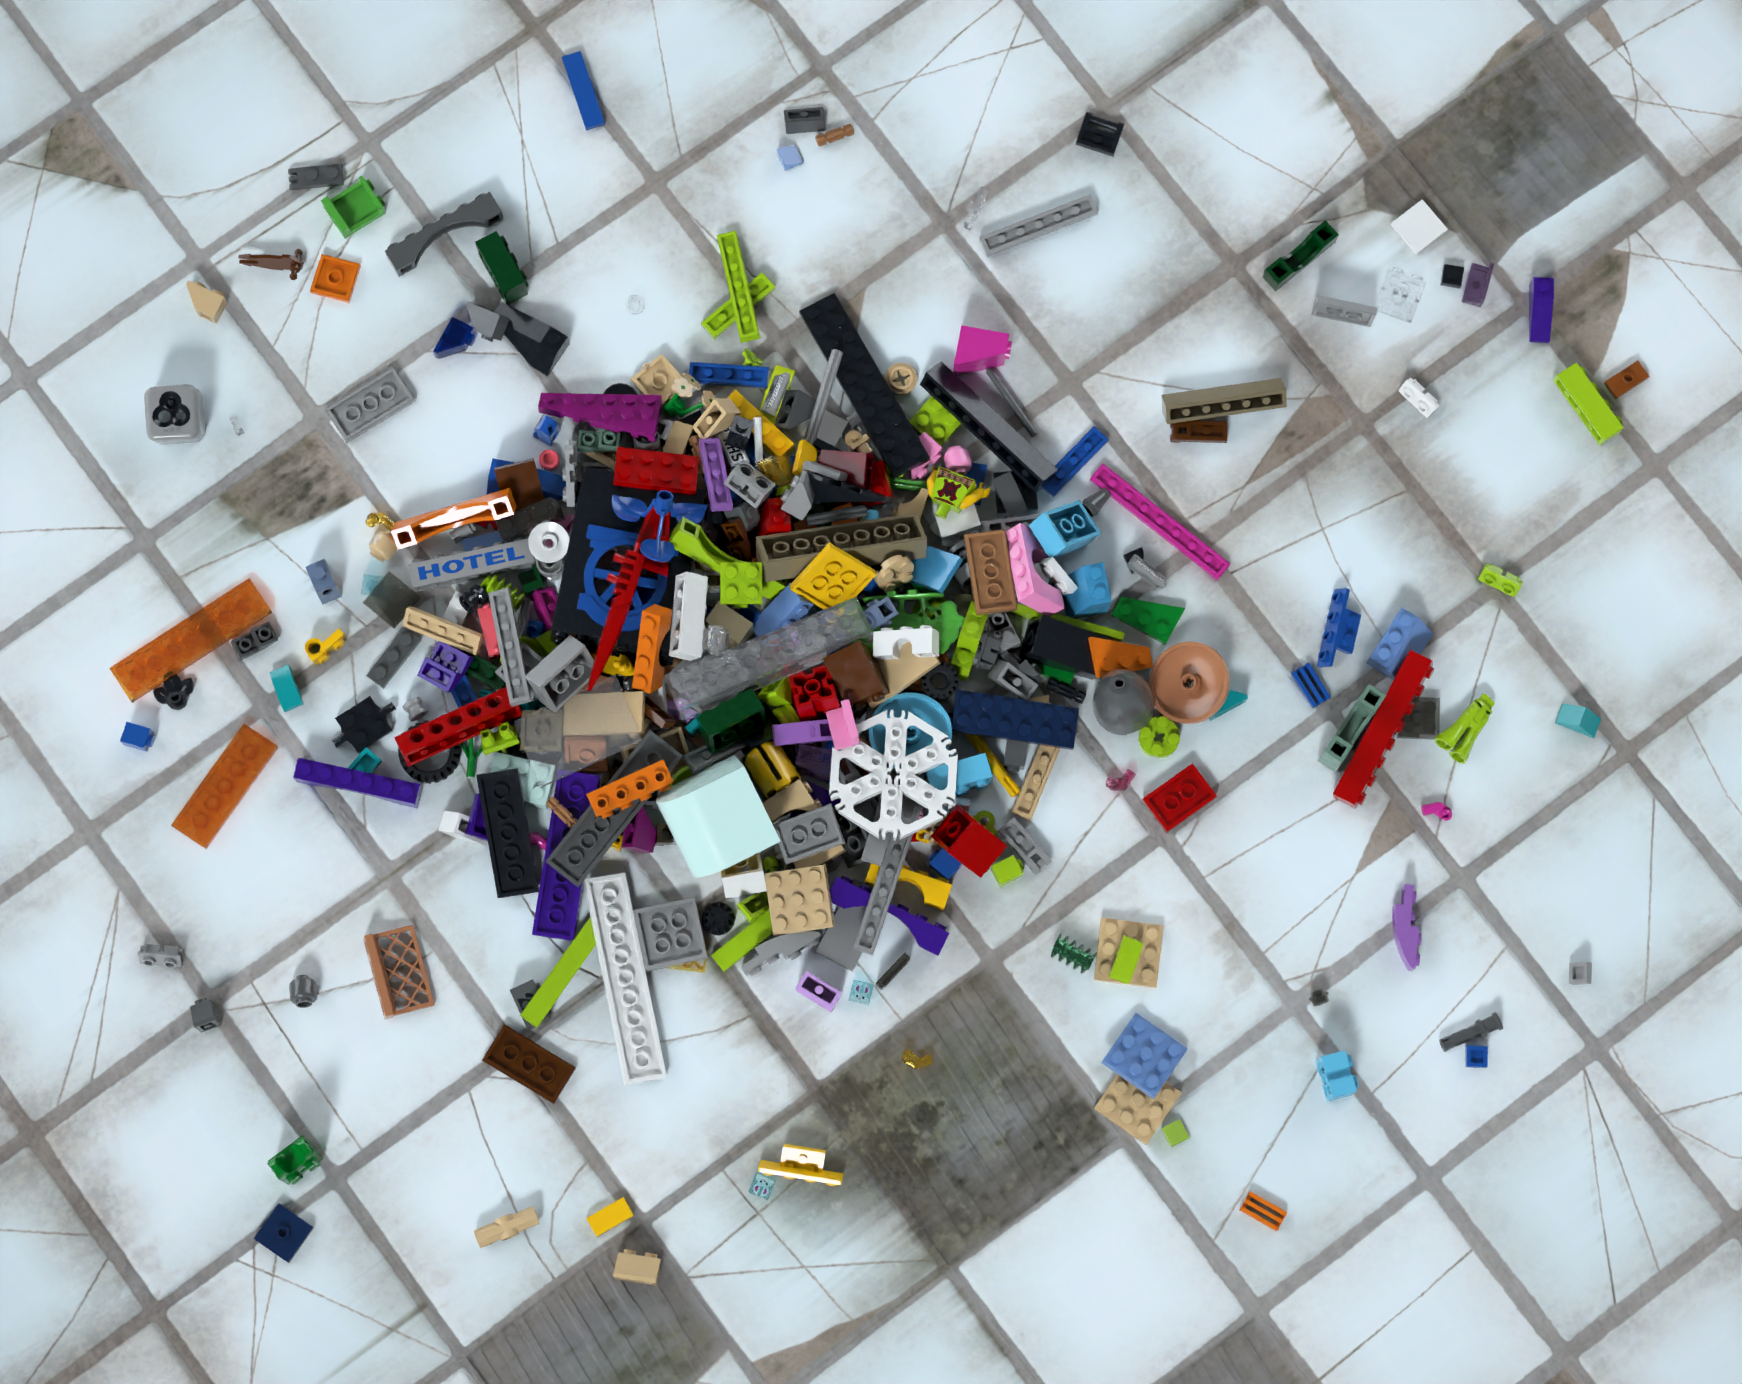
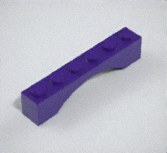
M298 758L293 776L294 780L298 783L356 792L413 808H418L423 789L418 783Z
M842 875L841 878L836 877L830 889L831 901L843 909L867 906L872 889L862 884L860 887L852 884V879ZM890 903L888 913L898 918L908 927L918 946L939 956L949 935L946 932L947 927L937 922L935 925L927 922L928 918L924 915L917 913L914 916L908 913V907L899 903L897 906Z

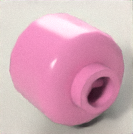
M952 446L944 454L943 459L947 470L963 476L971 470L972 462L969 451L962 446Z

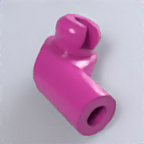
M1441 802L1421 806L1423 816L1435 814L1445 821L1452 818L1451 809Z
M537 832L530 833L532 844H537L546 850L547 839Z

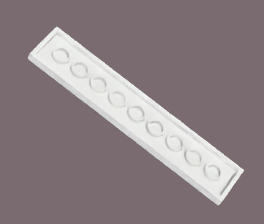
M624 872L585 879L583 882L624 1086L666 1078L667 1075L626 874Z

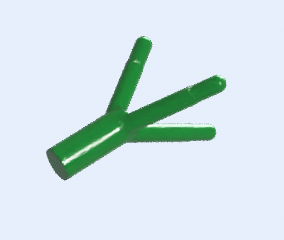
M473 738L469 739V750L465 742L461 743L467 757L466 777H475L476 759L482 752L481 745L474 754Z

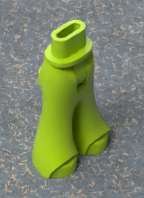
M1482 694L1479 699H1475L1448 729L1434 738L1435 743L1446 751L1451 750L1449 752L1451 758L1461 764H1465L1477 736L1492 714L1491 709L1495 702L1486 694Z

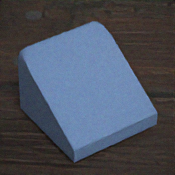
M795 145L777 149V155L784 171L803 164Z

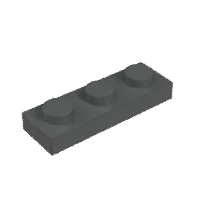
M404 627L366 676L384 689L421 642V639Z

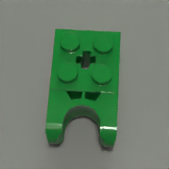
M302 1135L268 1160L267 1164L279 1180L288 1185L290 1183L294 1185L303 1179L302 1175L308 1170L312 1172L321 1165L320 1161L323 1158L311 1141Z

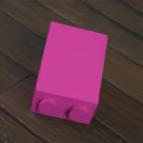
M961 325L953 373L960 376L1003 366L1005 359H1009L1012 341H1008L1009 334Z

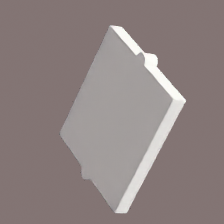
M825 410L817 438L836 446L839 439L843 437L842 433L848 421ZM810 419L807 420V425L801 434L803 437H805Z

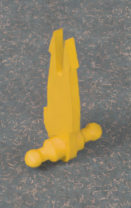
M590 653L592 658H595L596 653ZM620 654L619 657L610 655L602 672L614 676L616 674L634 676L635 667L628 656Z

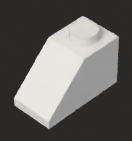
M444 811L438 831L485 846L486 843L485 840L465 834L469 816L459 812Z

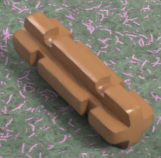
M847 124L842 129L839 127L825 132V135L823 133L816 135L817 145L821 147L827 145L826 142L832 143L843 139L844 136L854 135V129L851 124Z
M694 435L688 441L690 447H693L691 448L693 456H699L698 472L702 475L704 474L699 448V439L701 438L698 435Z
M551 797L546 802V805L551 810H554L553 812L565 824L567 823V826L571 829L578 820L573 818V815L562 804H559L560 802L555 797Z

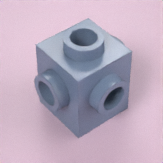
M888 596L881 601H878L876 598L868 603V609L862 612L866 623L873 630L879 626L881 628L892 624L891 619L899 614Z

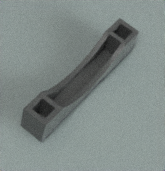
M490 192L482 193L469 204L464 203L460 205L453 213L444 214L437 222L426 224L421 231L410 233L405 237V240L391 244L385 250V254L398 277L416 268L425 250L443 234L463 227L487 228L503 219L502 211Z

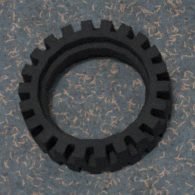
M426 720V721H424V722H422V723H420V722L415 723L416 725L413 726V727L410 726V727L408 728V731H409V730H412V729H414V728H416V727H418V726H420V725L423 724V723H427V722H429V721ZM460 744L449 748L450 755L447 762L441 768L427 772L418 769L414 765L407 767L399 748L398 756L403 769L410 777L419 782L431 784V782L438 783L442 779L445 780L447 776L454 773V769L458 767V762L460 761L461 749Z

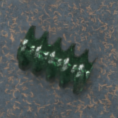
M1060 933L1051 950V957L1054 958L1059 954V962L1066 958L1067 966L1074 962L1073 969L1076 970L1081 966L1080 973L1083 974L1089 970L1098 952L1091 956L1090 948L1084 952L1083 944L1076 948L1075 940L1069 944V937L1066 936L1061 940Z

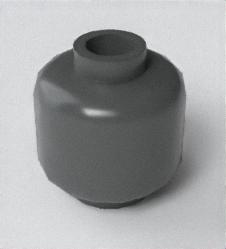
M307 975L297 976L289 984L290 1001L299 1008L310 1007L317 1000L316 981Z

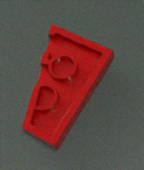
M654 507L646 515L636 543H642L646 539L657 540L660 515L656 513ZM670 512L664 515L661 541H669ZM646 557L644 569L668 577V562L653 561Z

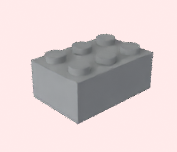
M569 635L535 666L525 678L539 701L553 712H557L589 682L594 660L586 646Z

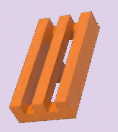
M1251 1191L1239 1210L1276 1232L1287 1214L1284 1210ZM1252 1198L1280 1214V1217L1256 1205L1250 1199ZM1249 1205L1250 1207L1263 1213L1269 1218L1275 1220L1276 1224L1274 1225L1271 1222L1260 1217L1259 1215L1246 1209V1206Z

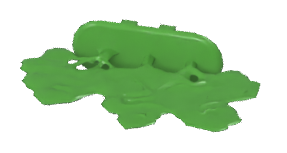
M908 590V594L898 595L896 591H887V596L891 602H898L896 610L899 614L891 619L892 624L885 628L900 630V627L908 626L913 629H920L921 625H930L939 632V654H944L949 649L950 644L959 637V628L963 626L965 617L958 614L957 606L953 601H945L938 608L928 603V600L943 598L945 595L943 593L919 594L917 590ZM887 596L866 597L862 600L870 603L876 598L878 601H881ZM904 601H920L921 609L916 614H907L904 611ZM853 604L848 612L842 614L843 628L855 634L850 645L860 641L873 648V632L881 631V627L879 626L873 630L866 623L865 617L862 614L865 609L858 604ZM926 609H928V612L932 611L936 619L931 620L926 614ZM937 610H941L942 614L938 615ZM921 612H923L924 614L923 617H919V614Z

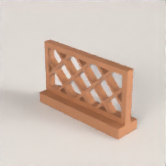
M413 925L374 935H365L363 941L384 1020L434 1006ZM410 931L412 939L408 946L397 940L401 933ZM387 937L393 941L388 950L379 946V938ZM395 943L406 948L401 958L390 953ZM408 950L416 954L417 960L414 965L402 960ZM387 955L398 961L393 971L384 965ZM400 963L411 968L406 978L395 973ZM413 970L422 975V981L419 986L408 980ZM393 975L404 981L398 991L390 987L389 984ZM405 983L417 988L412 998L401 993ZM420 990L427 994L429 1002L420 1004L413 999ZM398 995L409 1001L406 1008L396 1010L394 1002Z

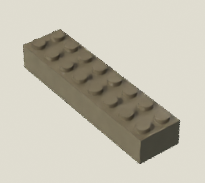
M916 513L756 537V557L758 562H762V574L765 582L796 578L829 542L868 566L881 565L884 561L895 555H901L902 557L906 555L910 560L926 558L927 537Z

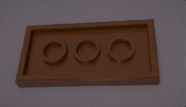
M505 1024L482 1059L483 1062L555 1104L576 1070L575 1066Z

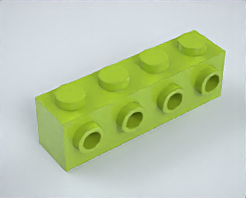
M1576 362L1556 375L1553 382L1599 446L1622 431L1624 428L1622 420L1611 411L1609 402L1601 397L1597 385L1593 382L1591 383L1587 377L1586 370L1582 366H1579Z

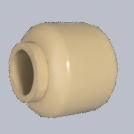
M382 531L377 532L369 543V549L371 550L369 553L381 562L384 560L389 561L398 550L390 531L386 533Z

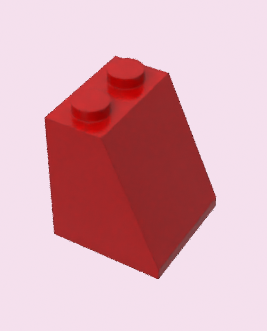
M781 498L767 499L760 513V520L753 539L750 540L752 558H757L756 537L791 532L790 514L781 510L783 503L780 500Z
M958 804L931 835L951 856L980 878L989 870L990 866L1002 855L1007 847L996 835Z

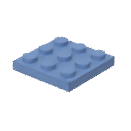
M1135 1013L1101 1063L1154 1099L1188 1049Z

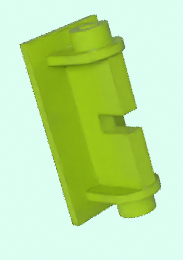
M1486 563L1478 580L1515 598L1523 583L1520 577L1506 572L1505 576L1501 575L1503 569L1492 565V563L1490 565Z

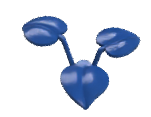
M666 490L658 491L656 499H652V503L648 508L639 499L620 497L613 494L612 508L615 514L625 521L636 522L640 519V516L646 517L653 507L656 513L660 515L657 540L646 539L640 546V551L645 557L659 562H668L675 554V548L671 542L661 541L664 515L670 512L671 517H676L677 522L682 517H685L696 524H700L707 509L705 504H674L673 494Z

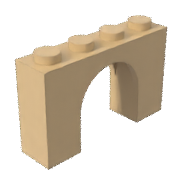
M801 779L762 803L772 824L791 812H808L822 807L821 802L818 799L814 800L810 793L813 790L808 782L803 783ZM846 842L793 863L796 868L824 865L846 851L844 848Z

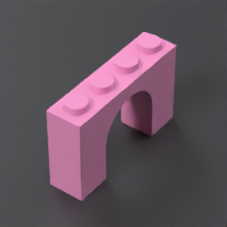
M1021 523L1007 530L1005 533L1018 602L1048 617L1064 609L1061 590L1047 584L1035 570L1033 563H1039L1043 558L1049 557L1044 552L1038 539L1033 535L1032 530Z

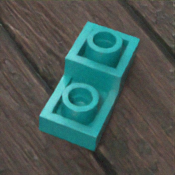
M288 664L269 672L284 712L304 704L300 689L295 683L292 669Z

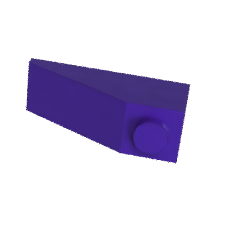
M1533 277L1529 284V342H1550L1554 278Z

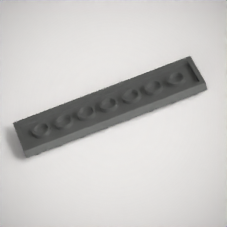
M649 730L607 784L663 759L670 772L683 755ZM640 798L632 801L633 806L624 810L618 807L612 810L613 815L604 819L601 816L596 817L590 804L545 862L575 886L579 887L648 799L641 802Z

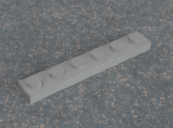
M1090 194L983 235L979 240L986 256L989 257L1098 215V210Z
M509 588L490 592L488 595L510 705L513 707L531 702L529 683L525 678L527 673Z

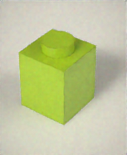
M1012 855L992 865L990 870L999 887H1002L1022 877L1024 866L1019 858L1016 859Z

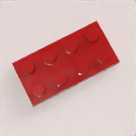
M617 447L613 485L695 495L699 456Z

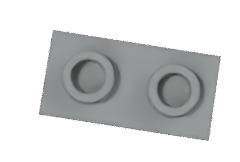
M145 944V946L140 947V952L138 951L140 964L146 966L158 965L168 968L182 967L181 957H183L184 950L180 949L179 946H164V951L160 952L161 945Z

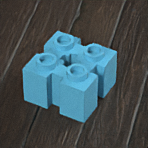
M1346 1050L1321 1056L1315 1061L1327 1102L1348 1097L1357 1092L1356 1088L1359 1087L1356 1075L1351 1074L1350 1067H1353V1062L1350 1054L1347 1055Z

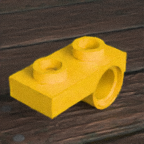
M338 628L323 642L317 638L309 639L305 644V651L315 666L319 663L323 664L330 657L329 654L334 649L339 650L345 644L347 638ZM313 646H320V651L318 653H310V650Z

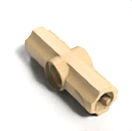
M532 1206L513 1215L502 1216L494 1220L493 1223L474 1230V1234L479 1247L482 1248L499 1240L510 1239L520 1234L519 1232L540 1224Z

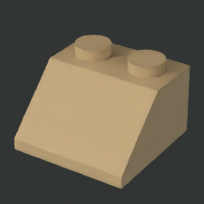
M624 1249L623 1253L618 1252L613 1273L615 1279L658 1285L662 1261L657 1258L658 1254L645 1252V1256L636 1255L637 1251Z

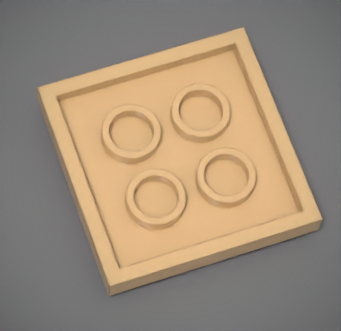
M826 864L764 873L773 936L835 927Z
M1101 918L1094 981L1125 984L1109 977L1110 970L1116 959V952L1125 935L1144 943L1129 985L1157 988L1163 925Z
M1117 1074L1094 1110L1144 1145H1147L1182 1092L1165 1082L1156 1097L1152 1099Z

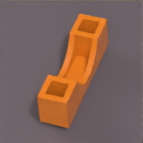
M654 604L642 611L632 688L651 694L662 687L665 668L659 663V652L662 641L670 630L673 610Z

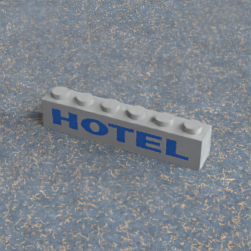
M518 537L513 539L514 542L505 543V541H500L486 548L485 546H477L472 551L458 550L454 551L453 555L448 556L439 554L433 556V559L430 560L416 559L411 564H408L413 589L415 592L484 578L489 575L493 576L497 573L503 574L531 568L535 564L534 556L529 550L528 539Z

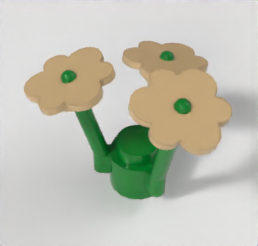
M683 373V378L673 380L671 388L675 394L664 405V410L670 417L674 418L678 415L682 418L685 414L700 407L708 408L715 399L713 392L704 390L702 402L684 409L685 402L681 397H691L693 395L691 390L697 389L700 391L701 387L693 376Z

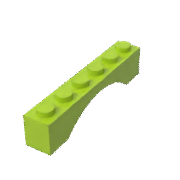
M682 517L671 532L669 542L673 544L675 550L719 573L720 562H744L718 549L705 535L700 525L685 517ZM762 574V596L773 601L787 587L789 579L765 582Z

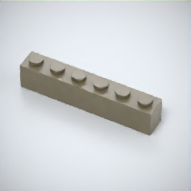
M1281 378L1161 395L1162 413L1167 424L1287 407L1286 388Z

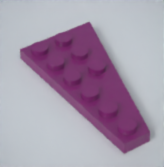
M541 393L538 409L539 413L559 418L566 416L573 418L574 422L586 421L590 422V426L617 433L625 431L631 433L633 437L644 436L648 437V441L655 442L662 406V395Z

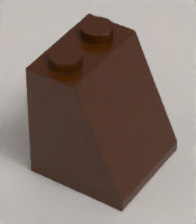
M858 641L823 658L843 700L849 699L851 709L856 711L862 710L869 702L881 701L885 698L884 695L890 693L878 660L873 656V648Z

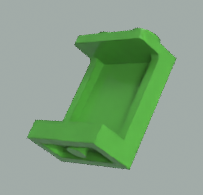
M363 176L359 177L358 183L332 199H329L327 196L321 200L324 209L344 239L385 214L383 199L380 195L376 197L373 192L375 190L369 179L365 181Z

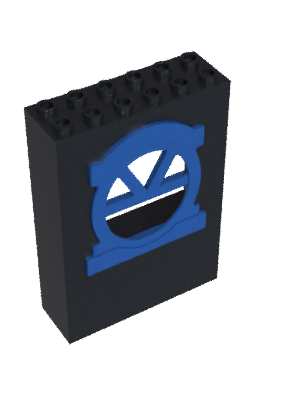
M584 467L551 627L550 641L554 642V644L560 645L571 635L584 644L586 648L597 651L610 609L606 602L614 594L612 591L616 584L612 583L601 596H598L594 587L593 577L606 580L608 573L618 576L619 572L595 568L596 564L604 553L614 547L621 545L634 547L646 518L640 516V519L636 522L625 521L619 518L612 508V495L639 499L648 508L652 503V499H656L658 491L614 486L613 472ZM696 489L695 495L672 493L674 504H704L706 491ZM671 513L669 524V539L671 532L679 523L677 522L676 517H671ZM675 550L674 557L668 561V577L658 574V580L640 577L637 586L655 589V592L651 599L643 605L636 589L632 600L634 610L628 612L621 633L613 648L612 653L615 656L619 657L621 654L636 659L642 611L654 604L673 610L676 575L691 572L693 562L691 557ZM671 625L660 647L659 663L661 666L673 664L674 657L669 656Z

